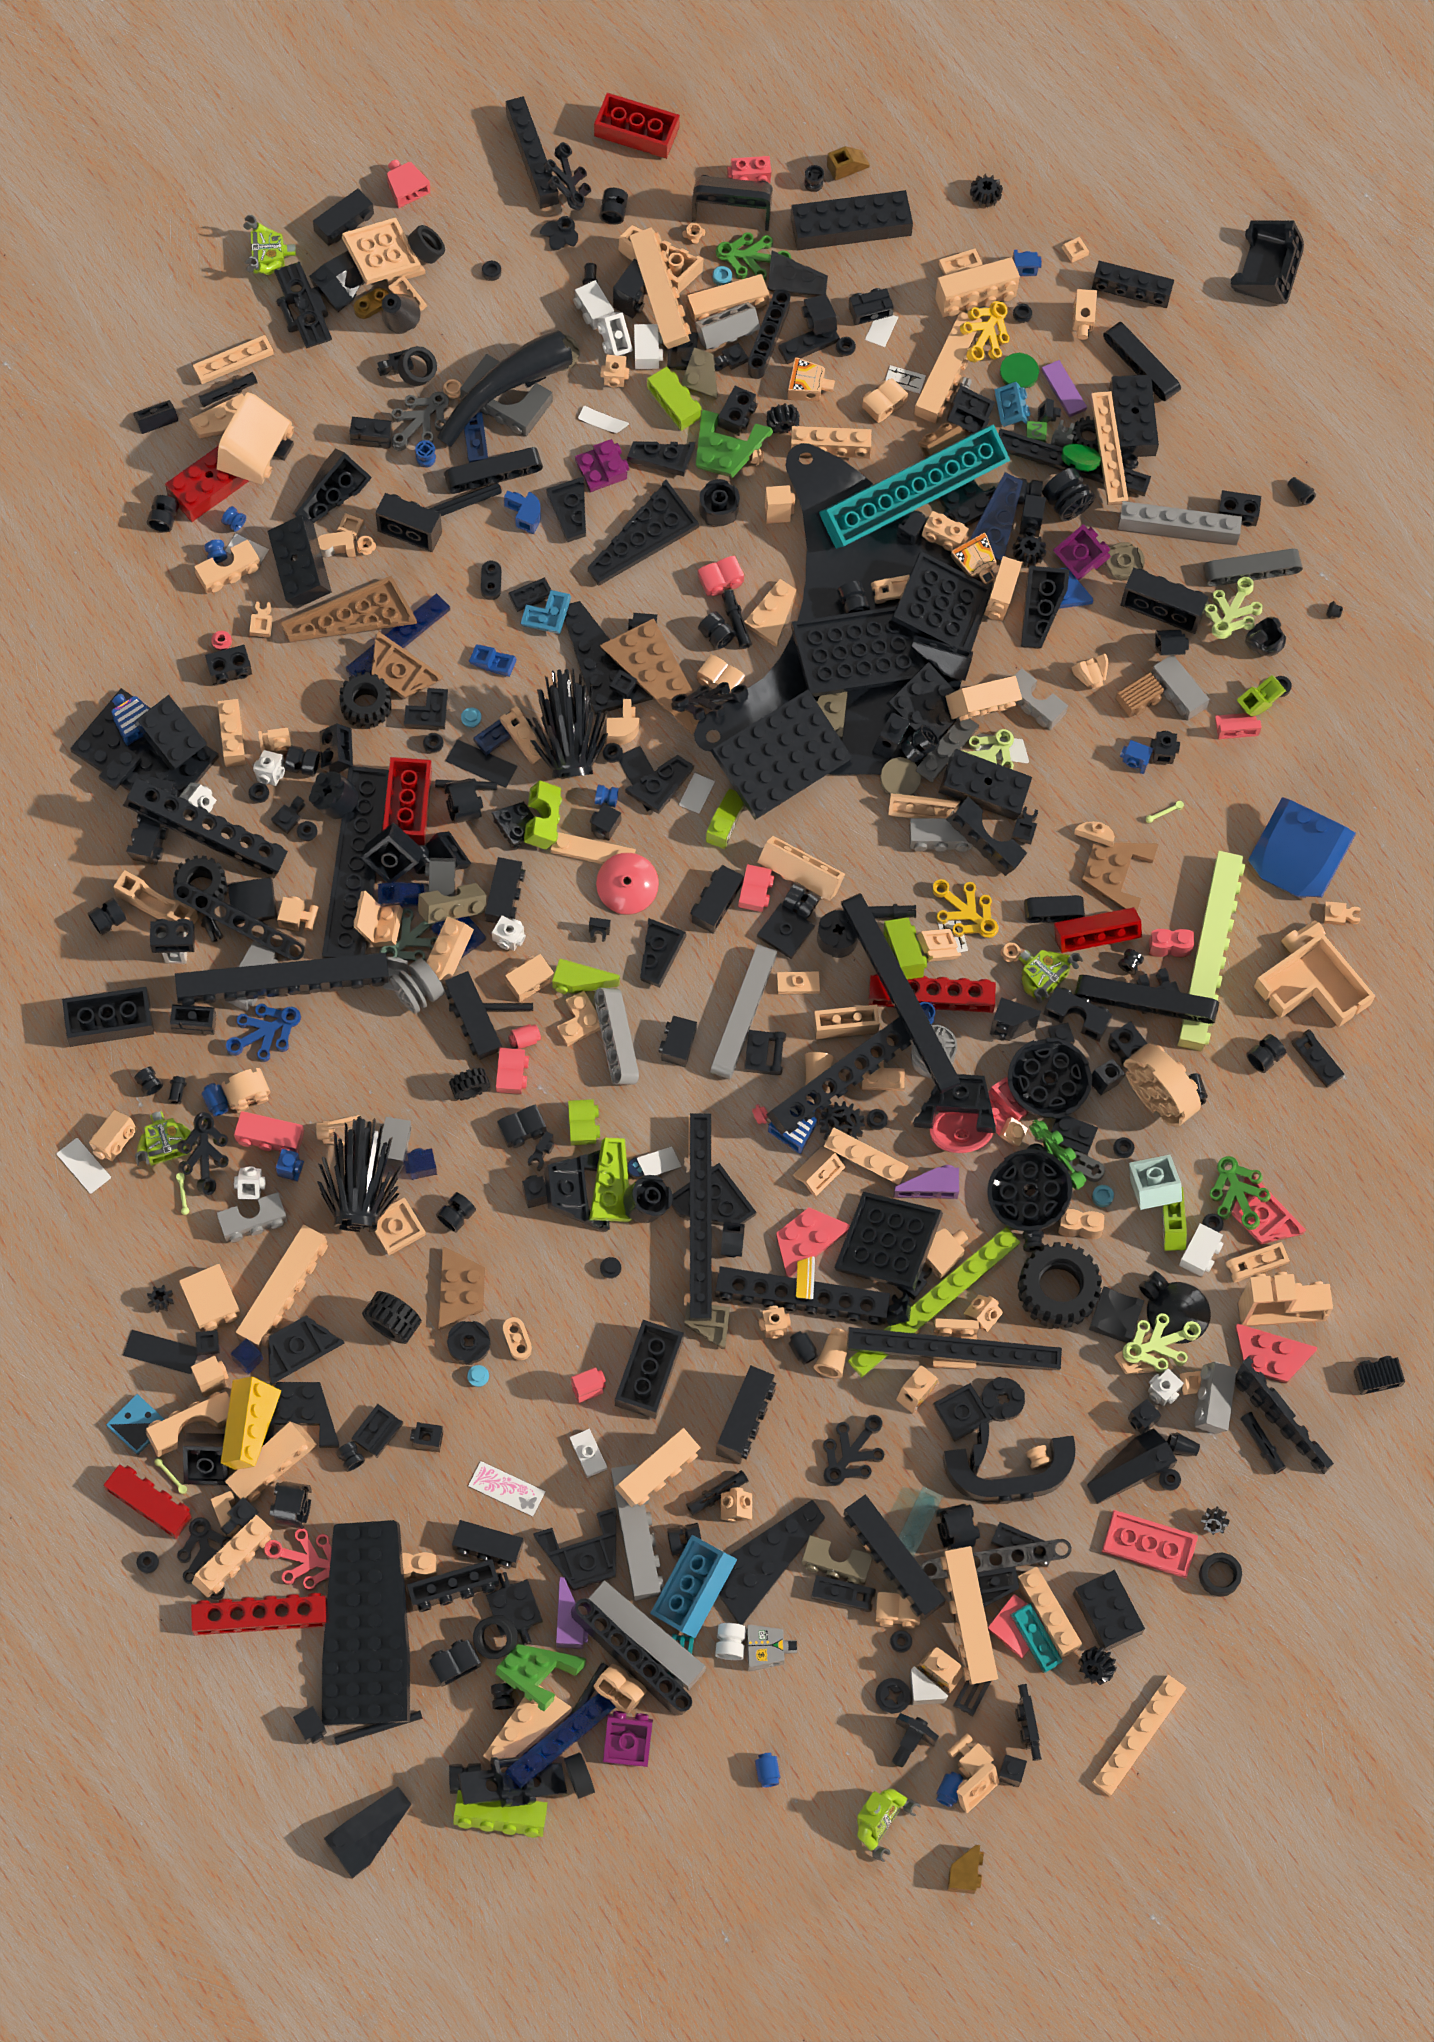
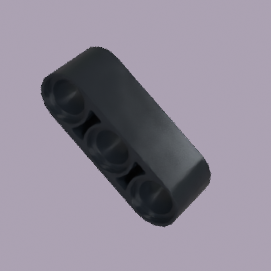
M1079 895L1031 897L1024 900L1025 920L1027 923H1054L1085 917L1084 899Z

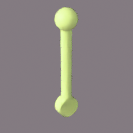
M1177 801L1174 806L1153 816H1146L1145 820L1147 823H1152L1154 819L1175 809L1181 810L1184 803Z
M178 1173L176 1179L180 1186L183 1207L181 1213L187 1215L189 1208L186 1205L183 1183L185 1176L182 1173Z
M156 1458L154 1464L159 1466L178 1487L180 1494H185L187 1487L179 1483L164 1466L161 1458Z

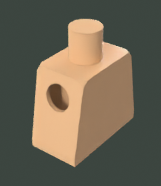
M946 1228L935 1234L925 1264L932 1268V1272L940 1281L964 1255V1249L961 1245L968 1240V1237L961 1229L954 1235H951Z

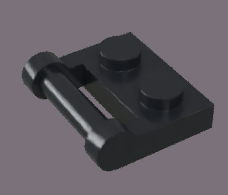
M749 1030L744 1072L782 1075L783 1067L781 1066L786 1033ZM769 1041H775L773 1065L768 1066L766 1065Z

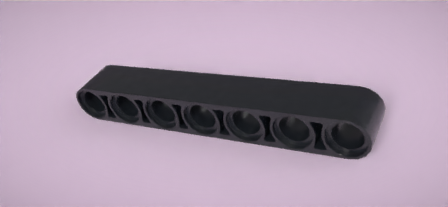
M180 882L173 889V895L178 901L291 960H299L303 957L305 946L300 941L190 883ZM180 886L188 888L189 894L187 897H180L177 890ZM198 896H205L208 903L205 907L197 905L196 899ZM221 905L226 908V915L224 917L216 915L215 908ZM237 915L243 916L245 925L242 927L236 926L234 924V917ZM255 925L263 927L264 934L257 937L253 934L252 929ZM279 935L283 940L282 945L274 946L271 943V937ZM298 945L301 948V954L293 956L290 953V947Z
M1079 975L1074 993L1075 996L1079 998L1084 997L1094 1003L1206 1024L1215 1023L1220 1004L1219 1001L1213 998L1090 975Z
M1055 1539L974 1552L973 1557L979 1558L981 1562L980 1567L976 1569V1573L1062 1560L1070 1555L1072 1547L1065 1539ZM1058 1543L1067 1545L1068 1551L1065 1555L1056 1553L1055 1546ZM1038 1546L1046 1550V1555L1042 1559L1036 1558L1033 1554V1550ZM1021 1550L1024 1553V1559L1021 1562L1013 1561L1011 1557L1013 1551ZM994 1553L1002 1556V1563L998 1566L992 1565L989 1561L990 1556ZM940 1558L930 1559L922 1563L921 1568L923 1570L927 1564H934L936 1566V1574L928 1576L931 1580L948 1578L947 1571L942 1569Z
M587 1598L577 1601L571 1609L572 1618L636 1680L642 1683L667 1710L679 1716L691 1708V1696L597 1605ZM578 1606H584L587 1609V1615H582L578 1610ZM595 1621L603 1624L604 1629L602 1631L596 1629ZM611 1637L618 1638L620 1646H614L611 1643ZM627 1652H631L635 1655V1662H632L627 1658ZM643 1668H649L652 1672V1677L645 1676ZM660 1683L667 1685L668 1693L660 1690ZM676 1699H681L684 1702L685 1706L683 1709L676 1705Z

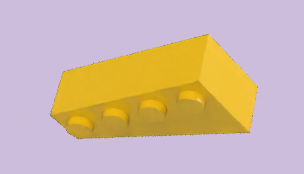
M252 1376L232 1381L221 1464L234 1470L255 1467L281 1390Z

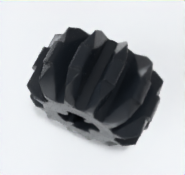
M986 173L983 175V178L977 176L976 181L971 183L970 196H972L973 202H978L979 207L982 204H985L987 208L989 204L995 206L1002 197L1003 187L1000 185V179L994 180V175L987 177Z
M784 403L783 405L778 404L776 407H771V410L767 411V426L772 428L773 433H788V431H792V426H799V411H797L793 404L787 405Z
M1034 532L1031 536L1024 533L1023 538L1018 536L1016 543L1013 544V558L1024 562L1025 567L1028 564L1036 566V562L1041 564L1043 557L1046 556V544L1041 542V536L1035 538Z
M1096 1646L1085 1650L1078 1662L1081 1666L1079 1672L1085 1674L1084 1679L1089 1678L1091 1684L1097 1682L1099 1685L1110 1681L1117 1669L1114 1665L1116 1659L1110 1657L1111 1652L1106 1653L1104 1647L1098 1649Z

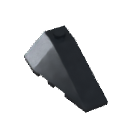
M349 250L324 263L309 276L313 286L318 288L320 294L337 312L354 300L357 290L365 283Z
M335 448L322 464L293 514L296 517L303 515L315 523L327 515L330 510L342 505L351 496L359 494L372 477L345 452Z
M1029 565L1021 646L1042 648L1068 590L1070 569Z
M1153 1428L1135 1437L1087 1486L1096 1503L1099 1504L1161 1474L1166 1469L1174 1468L1177 1459L1167 1441Z
M398 1786L344 1822L324 1838L325 1843L352 1879L371 1865L377 1853L384 1846L388 1837L412 1805Z

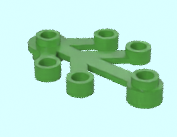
M746 232L733 243L722 242L717 246L716 256L720 260L728 261L736 271L738 279H745L747 277V268L741 266L736 259L742 258L755 273V276L763 274L764 281L766 280L767 272L761 269L756 261L770 263L771 255L757 252L763 248L769 249L772 247L773 239L771 236L765 235L760 241L753 244V235ZM743 245L750 246L745 250H738ZM778 252V254L791 259V255L789 252Z
M1037 1119L1032 1121V1125L1029 1126L1031 1133L1037 1140L1041 1139L1046 1150L1066 1166L1070 1173L1073 1188L1078 1190L1084 1186L1086 1182L1084 1174L1081 1171L1076 1172L1069 1164L1070 1161L1076 1158V1154L1070 1147L1064 1150L1058 1146V1144L1063 1142L1062 1135L1057 1130L1053 1133L1048 1131V1127L1043 1121H1038Z
M1231 1156L1223 1157L1217 1165L1220 1175L1215 1186L1210 1190L1211 1198L1214 1201L1222 1200L1224 1196L1222 1189L1227 1179H1229L1231 1185L1217 1213L1222 1219H1228L1231 1216L1230 1208L1236 1197L1243 1212L1241 1219L1243 1225L1249 1230L1256 1229L1260 1224V1218L1256 1212L1251 1211L1244 1193L1258 1197L1261 1202H1267L1271 1197L1270 1192L1266 1188H1257L1240 1182L1237 1175L1249 1178L1253 1184L1261 1183L1263 1176L1259 1170H1250L1239 1166L1237 1160ZM1227 1165H1232L1230 1170H1225ZM1255 1174H1258V1175H1259V1178H1258V1179H1256V1180L1252 1179V1177H1253ZM1216 1191H1219V1196L1214 1197L1213 1194ZM1266 1192V1197L1261 1198V1193ZM1222 1210H1228L1227 1214H1221ZM1255 1219L1254 1224H1248L1249 1220Z

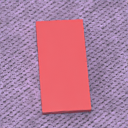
M1113 1510L1101 1553L1187 1578L1198 1535Z

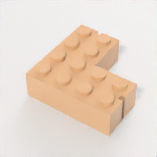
M1323 933L1258 977L1254 986L1265 1001L1270 1000L1268 1005L1279 1018H1282L1313 996L1338 1027L1352 1019L1355 1014L1357 1015L1369 1007L1375 998L1373 992Z
M1278 1272L1274 1274V1277L1266 1276V1274H1255L1253 1277H1250L1238 1301L1241 1325L1250 1327L1326 1321L1333 1310L1330 1284L1313 1282L1310 1285L1302 1286L1301 1283H1295L1294 1274L1287 1275V1272Z

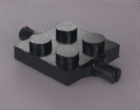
M972 480L939 497V501L945 508V512L941 514L955 522L962 523L966 527L981 519L989 503V497L993 496L996 488L993 486L984 491L975 480Z
M503 1572L504 1579L500 1573L498 1577L502 1587L498 1591L486 1595L493 1615H501L508 1618L515 1625L523 1645H527L525 1637L528 1644H530L532 1641L527 1630L536 1624L542 1623L543 1619L529 1581L527 1579L516 1584H510L507 1572ZM497 1625L500 1636L502 1638L506 1637L504 1629Z
M1027 1684L1018 1685L1020 1702L1017 1704V1708H1015L1017 1722L1021 1721L1022 1725L1020 1739L1021 1743L1026 1745V1750L1031 1749L1032 1761L1042 1760L1032 1699L1031 1695L1029 1696Z

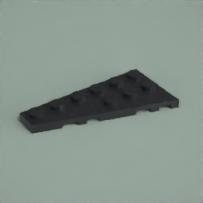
M667 479L662 483L658 491L651 495L650 500L627 522L618 536L611 540L610 545L588 566V572L598 586L699 528L698 521Z
M1247 1357L1236 1373V1387L1241 1392L1245 1391L1249 1395L1251 1403L1257 1408L1260 1407L1265 1412V1417L1272 1424L1275 1423L1286 1439H1291L1294 1442L1297 1451L1303 1456L1306 1455L1311 1460L1310 1463L1315 1470L1325 1474L1334 1463L1316 1441H1310L1309 1431L1304 1425L1300 1426L1293 1419L1296 1417L1294 1412L1274 1388L1267 1386L1264 1374L1255 1371L1251 1366L1253 1360Z

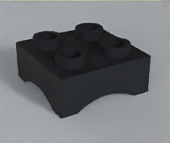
M1103 1286L1089 1330L1125 1343L1131 1342L1145 1300L1130 1297Z

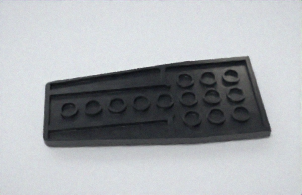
M394 1520L336 1524L333 1527L326 1608L327 1623H325L322 1655V1723L324 1726L410 1722V1647L400 1524Z

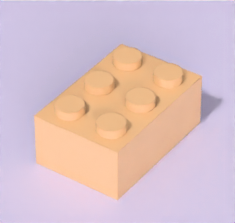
M1016 676L963 688L945 696L951 719L959 718L960 721L971 719L974 716L988 715L994 711L997 713L1007 710V708L1016 706L1015 702L1022 700Z

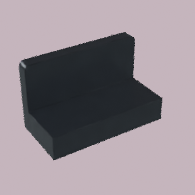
M449 831L436 833L425 845L429 851V858L456 859L455 871L467 869L471 864Z

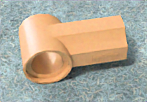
M1314 920L1299 931L1294 930L1290 932L1281 942L1290 954H1293L1321 933L1324 935L1326 933L1323 926Z

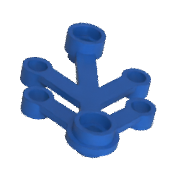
M265 1004L257 1005L255 1008L256 1015L259 1018H265L266 1016L278 1018L273 1022L240 1014L237 1017L239 1027L246 1028L250 1026L259 1029L242 1039L237 1037L228 1039L226 1042L227 1052L230 1055L237 1056L242 1053L244 1047L264 1037L257 1056L261 1062H267L270 1059L269 1050L275 1030L282 1026L281 1036L276 1041V1048L280 1052L287 1051L291 1028L298 1025L301 1020V1014L297 1008L286 1007L283 1010L267 1007ZM261 1008H264L266 1010L264 1013L258 1012V1010ZM293 1015L294 1019L287 1020V1017ZM243 1018L247 1019V1022L244 1024L240 1023V1020ZM281 1042L286 1043L285 1047H279L278 1045ZM234 1045L239 1047L236 1051H233L231 1048ZM266 1052L268 1054L266 1057L260 1056L261 1053Z

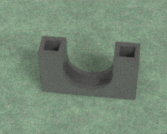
M486 354L461 386L460 398L462 399L500 361ZM535 383L520 402L504 405L493 399L480 412L484 415L492 416L498 423L505 424L515 433L527 437L552 404L553 393Z

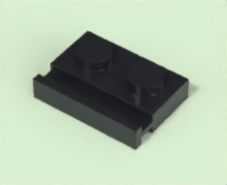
M691 332L688 335L689 342L668 349L667 367L669 369H687L694 348H697L698 333Z
M1070 1116L1056 1118L1051 1133L1057 1130L1062 1135L1063 1142L1058 1144V1146L1065 1149L1070 1147L1074 1152H1080L1088 1156L1098 1127Z
M377 1404L351 1439L378 1458L404 1423Z

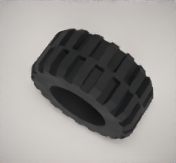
M1054 1242L1052 1247L1046 1244L1041 1247V1250L1036 1249L1031 1253L1030 1258L1026 1259L1019 1276L1018 1297L1020 1301H1023V1309L1025 1312H1031L1030 1317L1034 1321L1038 1318L1042 1320L1040 1324L1044 1326L1050 1323L1053 1324L1052 1328L1059 1329L1060 1325L1069 1328L1072 1327L1073 1323L1078 1325L1083 1322L1084 1318H1088L1092 1313L1101 1293L1102 1277L1098 1275L1100 1270L1098 1265H1093L1092 1256L1090 1254L1087 1256L1083 1254L1084 1249L1078 1247L1076 1250L1072 1248L1073 1244L1066 1243V1246H1061L1060 1242ZM1053 1269L1069 1272L1076 1278L1080 1287L1077 1297L1066 1302L1050 1299L1040 1287L1041 1276Z

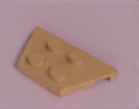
M378 631L375 639L371 676L376 674L379 679L383 678L385 684H388L389 689L403 699L441 681L443 675Z
M443 1247L439 1329H444L449 1324L456 1321L460 1322L470 1315L482 1312L484 1304L485 1267L447 1247Z

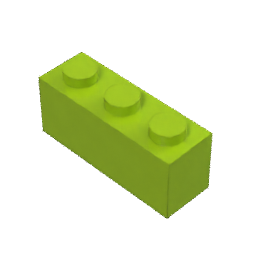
M665 367L647 378L648 390L680 431L701 419L702 408L697 400L694 401L691 398L687 387L680 384L675 372H671L668 367Z
M909 917L884 921L883 935L906 979L923 977L924 968H927V960L925 956H922V947L919 940H916V929L914 925H911Z

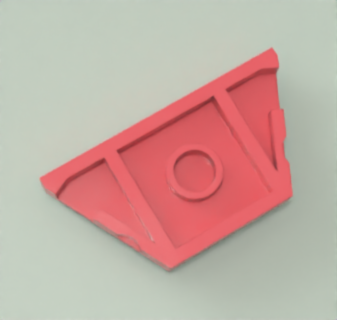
M1245 1177L1243 1183L1257 1188H1266L1262 1183L1253 1184L1249 1178ZM1244 1193L1251 1211L1256 1212L1260 1218V1224L1256 1229L1249 1230L1243 1225L1241 1220L1243 1212L1238 1200H1236L1231 1213L1260 1245L1303 1235L1306 1231L1271 1193V1197L1267 1202H1261L1258 1197ZM1261 1193L1260 1197H1266L1267 1193ZM1255 1219L1249 1220L1248 1224H1254Z
M809 1207L776 1233V1238L786 1277H792L797 1273L798 1261L812 1256L816 1258L845 1235L849 1230L850 1224Z
M1237 1324L1235 1327L1243 1361L1250 1357L1253 1360L1251 1366L1255 1371L1262 1372L1266 1378L1282 1383H1287L1317 1350L1315 1346L1241 1324Z

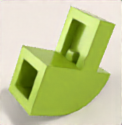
M1271 675L1257 688L1251 687L1237 701L1250 716H1257L1273 705L1272 703L1286 690L1275 676Z

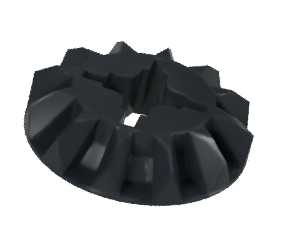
M888 1678L882 1681L876 1689V1703L882 1711L890 1714L901 1713L910 1703V1689L904 1681L897 1678ZM888 1688L893 1693H900L896 1698V1703L892 1699L885 1700L889 1696Z

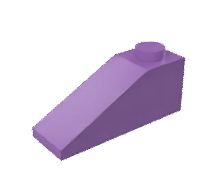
M943 1165L895 1187L894 1198L958 1199L959 1168H954L952 1165Z
M560 1577L556 1648L583 1649V1642L588 1643V1633L571 1616V1609L576 1603L564 1577Z

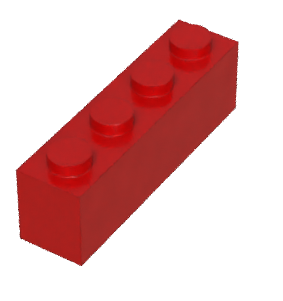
M1135 907L1054 923L1055 941L1061 953L1142 938L1141 919Z
M119 1464L104 1483L105 1490L177 1539L192 1519L189 1513L190 1509L181 1502L179 1504L171 1500L173 1497L166 1491L161 1490L159 1492L153 1488L155 1484L145 1477L143 1480L136 1476L137 1472L130 1466L123 1467Z

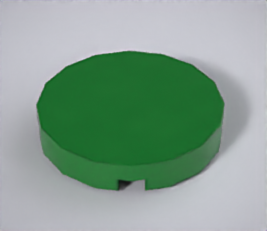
M1020 352L1013 353L1002 361L1000 377L1005 385L1017 382L1021 388H1030L1036 383L1039 367L1038 363L1030 355Z
M1069 444L1064 446L1061 453L1062 460L1068 466L1073 464L1076 469L1082 471H1093L1099 467L1101 462L1100 454L1084 445Z

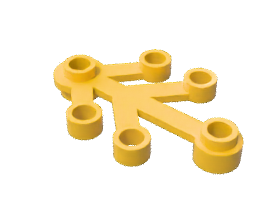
M995 301L989 305V308L979 309L974 307L968 311L967 315L970 320L975 321L981 316H990L987 322H965L960 325V331L963 335H968L973 331H982L975 345L967 351L966 357L970 362L976 363L984 358L983 346L988 338L991 349L988 351L989 357L993 360L1001 357L1002 351L999 345L1008 343L1010 339L1003 320L1007 314V307L1003 302ZM995 324H997V328L999 331V334L997 336L994 329Z
M939 879L934 882L933 894L939 898L944 897L959 910L957 912L939 911L936 917L937 922L946 924L948 921L972 920L975 923L974 925L955 924L952 929L955 937H962L967 933H979L984 938H992L998 933V924L991 918L990 906L992 899L989 895H982L979 900V905L983 908V918L976 913V885L973 882L965 883L963 888L967 905L949 891V883L946 880ZM966 887H972L973 891H967ZM942 888L944 892L940 893L937 889ZM986 899L989 903L983 904L982 900ZM945 915L947 918L945 920H942L939 918V916ZM986 926H988V927H990L992 930H991V931H986L984 928H985ZM961 928L962 932L958 933L955 929Z

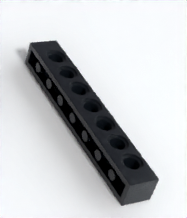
M136 778L123 804L124 807L273 879L278 874L288 852L277 843L272 844L261 835L252 834L240 825H233L227 822L224 817L215 816L203 807H196L185 798H178L164 788H157L151 785L145 779ZM145 796L151 797L154 802L147 801ZM164 806H170L173 811L166 810ZM183 815L190 816L192 820H186ZM202 824H207L210 830L205 829ZM221 833H226L229 839L224 838ZM240 842L246 843L248 848L242 847ZM259 851H263L267 857H262Z
M900 1017L767 1113V1117L782 1135L787 1131L791 1134L800 1127L797 1123L802 1119L805 1122L816 1115L814 1111L817 1108L825 1109L832 1103L830 1101L832 1097L836 1095L839 1098L848 1092L846 1087L851 1083L853 1086H856L864 1080L862 1075L866 1072L871 1075L880 1068L878 1064L884 1060L887 1063L896 1056L894 1053L900 1048L903 1051L912 1045L910 1042L911 1038ZM887 1037L894 1041V1046L887 1043ZM871 1049L877 1051L878 1058L872 1056ZM855 1061H859L862 1064V1070L856 1068ZM839 1073H843L846 1076V1081H842L839 1078ZM823 1084L830 1088V1093H826L823 1090ZM806 1096H810L814 1100V1105L808 1104ZM790 1108H794L797 1111L798 1117L791 1115Z
M723 1266L719 1267L715 1297H719L722 1301L738 1300L745 1305L757 1303L762 1304V1307L765 1308L778 1306L784 1307V1310L788 1312L800 1310L808 1315L825 1314L826 1317L832 1319L844 1317L851 1322L862 1320L868 1321L869 1324L875 1326L885 1324L890 1293L814 1281L813 1299L800 1301L796 1297L797 1278ZM740 1283L744 1288L738 1291L733 1288V1285ZM762 1287L765 1289V1292L757 1294L754 1289ZM783 1290L787 1295L785 1297H778L775 1292ZM820 1297H826L829 1300V1302L827 1304H821L818 1302V1299ZM846 1300L850 1303V1306L843 1308L839 1302ZM862 1304H868L871 1306L872 1309L870 1311H864L861 1309L860 1306Z

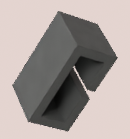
M430 858L429 863H426L425 876H429V884H425V893L438 890L444 896H455L456 859Z

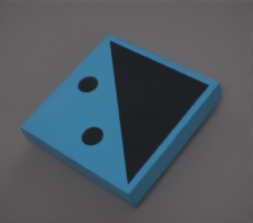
M136 1394L106 1426L138 1456L150 1444L146 1435V1428L156 1420L163 1421L165 1419L143 1398Z

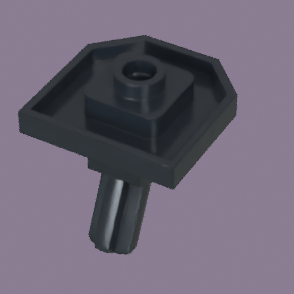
M900 1713L896 1724L907 1731L900 1742V1747L892 1762L896 1766L904 1767L921 1739L935 1746L939 1735L927 1726L928 1723L922 1718L916 1717L914 1719Z

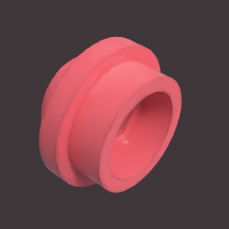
M218 631L213 634L211 642L215 649L221 651L231 646L232 638L228 632ZM220 638H225L222 642L218 641Z
M755 1105L756 1108L752 1109V1113L757 1123H768L766 1115L768 1112L765 1106Z

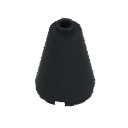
M391 293L383 298L382 320L389 330L395 333H406L417 326L420 321L421 311L413 297L406 294Z

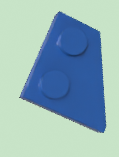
M1069 570L1068 590L1059 609L1093 604L1092 596Z

